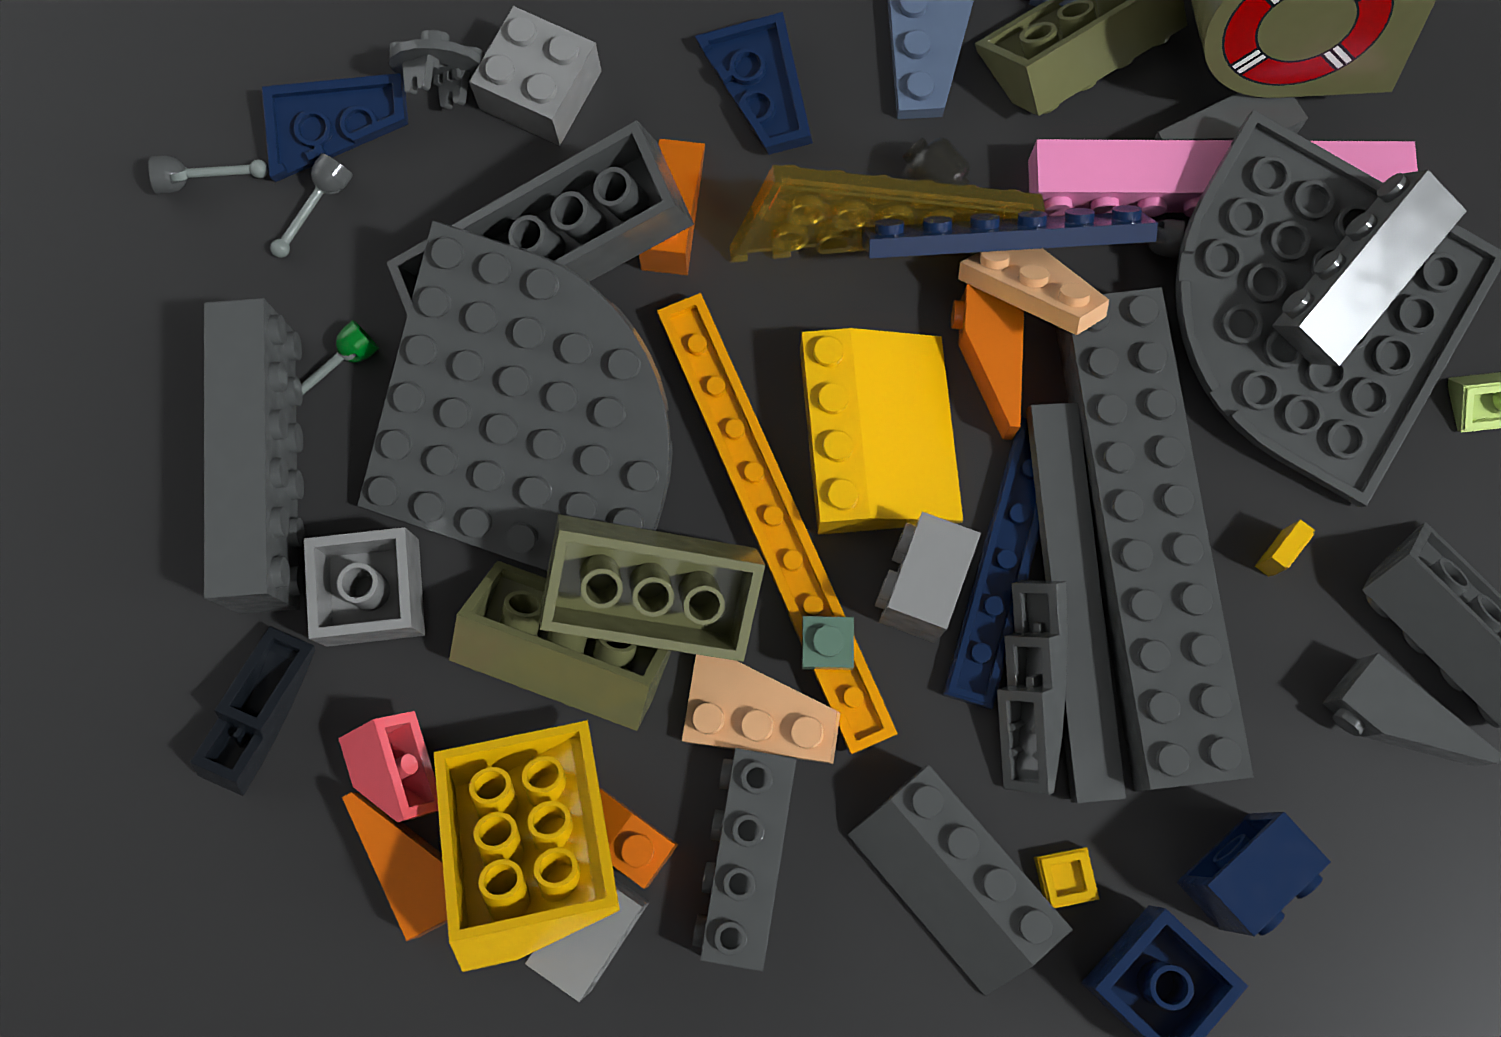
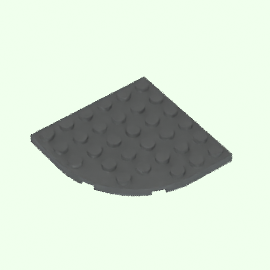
M1253 110L1246 117L1202 193L1189 219L1181 243L1176 275V305L1182 341L1190 364L1202 388L1217 410L1233 428L1274 459L1357 507H1364L1371 500L1500 272L1501 249L1456 224L1340 366L1310 364L1272 325L1283 313L1282 307L1286 300L1298 290L1303 289L1315 274L1314 267L1318 261L1329 252L1334 251L1346 237L1345 230L1347 226L1357 216L1366 212L1378 198L1377 191L1383 182L1258 111Z
M432 221L357 506L548 571L558 514L656 531L670 482L673 449L672 441H670V425L667 413L669 410L668 401L661 377L649 350L637 330L622 311L578 273L534 252L442 222Z

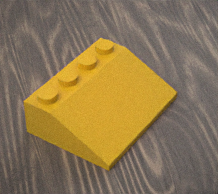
M857 328L802 332L800 357L818 535L904 528L906 523L916 525L922 511L953 523H962L963 513L942 336Z
M588 720L434 752L449 944L462 972L521 959L620 911Z

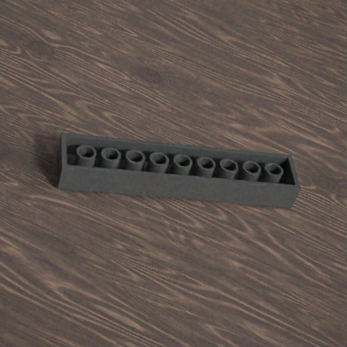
M1162 287L1103 294L1109 299L1107 315L1104 319L1078 335L1056 325L1055 327L1068 403H1078L1102 604L1134 792L1254 778Z

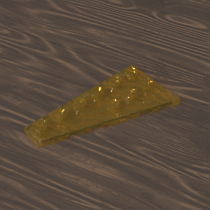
M772 165L730 245L731 262L748 261L747 253L772 251L773 259L791 257V251L815 247L817 252L821 254L864 251L862 247V227H874L877 220L900 219L904 221V225L923 224V219L926 217L946 216L952 218V222L970 221L972 215L980 213L996 214L1000 216V219L1018 218V213L1022 211L1044 212L1042 194L1026 193L1016 189L998 190L980 188L976 185L962 186L936 183L932 180L898 179L887 175L871 176L846 173L841 170L825 171L800 168L795 165Z

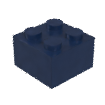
M1285 812L1248 813L1188 870L1177 883L1220 930L1254 937L1257 934L1263 936L1274 930L1282 922L1285 914L1281 910L1295 897L1298 899L1306 897L1321 884L1323 878L1319 873L1331 861Z
M1150 905L1081 982L1137 1037H1206L1248 988V985L1166 908Z

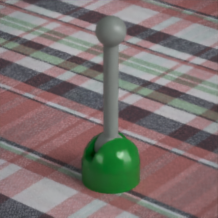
M354 320L348 323L337 335V353L301 384L303 395L343 360L352 363L362 362L379 349L367 332Z

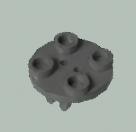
M425 30L421 32V39L390 43L389 65L395 73H400L404 78L405 92L416 95L418 88L428 91L431 85H436L439 87L441 107L450 110L453 107V102L461 106L466 103L468 83L484 57L483 50L450 42V36L439 30Z

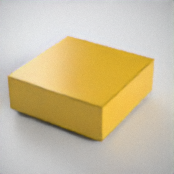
M1301 519L1284 528L1255 567L1268 577L1288 569L1313 537L1315 530Z
M1087 847L1034 857L1042 895L1054 908L1099 900Z

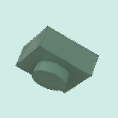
M803 616L802 669L853 670L854 617Z

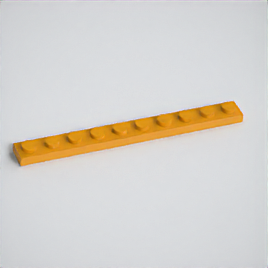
M699 293L657 310L658 318L802 644L803 616L845 617V614L703 296ZM855 637L853 670L813 669L828 706L840 712L838 729L850 755L898 734Z

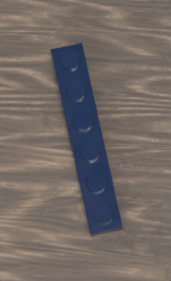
M1131 205L1115 206L1112 208V213L1095 214L1094 210L1087 208H1071L1065 211V216L1047 217V213L1042 211H1022L1018 213V218L1000 219V216L996 214L980 213L972 215L970 221L952 222V218L946 216H930L923 219V224L904 225V221L900 219H881L875 221L874 227H862V247L870 259L1156 242L1158 222L1143 213L1142 208Z

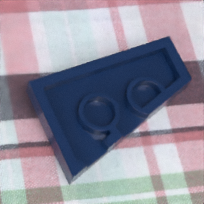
M783 12L695 36L699 47L768 155L813 143Z
M400 73L262 86L269 174L274 182L312 167L321 153L333 158L408 125L404 78Z

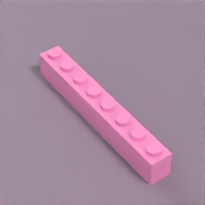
M1037 139L1028 160L1030 211L1046 212L1047 216H1065L1067 209L1087 208L1094 210L1095 214L1112 213V208L1115 206L1131 205L1142 208V212L1149 217L1160 216L1164 213H1184L1186 216L1191 217L1202 193L1233 140ZM1311 141L1383 183L1397 173L1403 174L1418 171L1415 141Z

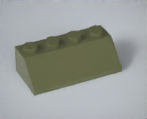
M1049 0L976 42L975 46L978 54L1011 102L1040 116L1054 111L1061 102L1079 91L1090 89L1096 84L1097 80L1115 69L1129 65L1135 57L1148 49L1167 42L1171 35L1188 25L1183 0H1077L1063 7L1059 3L1064 0Z
M497 560L457 613L449 661L637 731L653 701L672 650L540 630V608L546 578Z

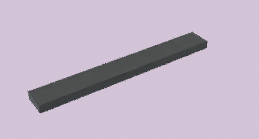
M1078 403L1030 405L1026 409L1045 581H1066L1068 649L1063 737L1071 803L1126 799Z

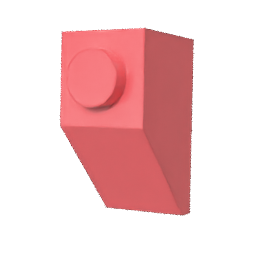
M415 711L372 719L338 738L353 788L396 822L438 812L436 778Z

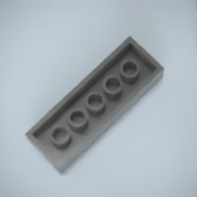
M636 120L451 226L554 260L590 282L694 225V222L658 142ZM428 239L387 262L407 315Z
M265 298L204 303V599L239 614L299 610V595L304 594L306 587L304 570L302 566L298 565V547L304 545L305 530L302 519L298 518V499L303 498L304 481L300 470H297V452L303 450V433L299 423H296L295 407L301 406L303 400L301 382L296 377V360H300L302 357V344L298 332L294 331L286 323L284 317L279 315Z

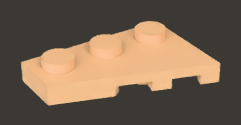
M1043 248L978 252L960 262L959 280L1075 335L1080 334L1104 319L1107 315L1109 299Z
M696 654L682 741L732 750L739 748L833 764L840 712L738 661Z

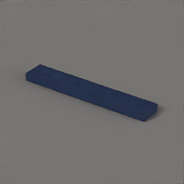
M1021 417L1020 428L1012 439L942 694L943 696L989 710L993 709L1006 661L1004 636L1012 634L1014 631L1012 583L1027 581L1040 534L1027 418Z

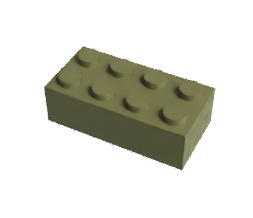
M558 514L540 608V630L744 662L765 563L757 548Z

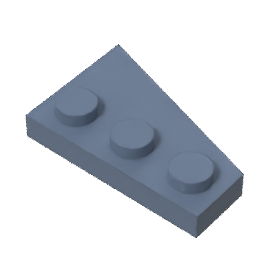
M888 0L897 119L943 117L974 0Z

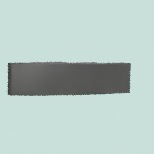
M1018 581L1012 583L1015 633L1004 636L1008 686L997 689L1003 786L1005 790L1050 795L1054 793L1067 685L1068 621L1066 581Z

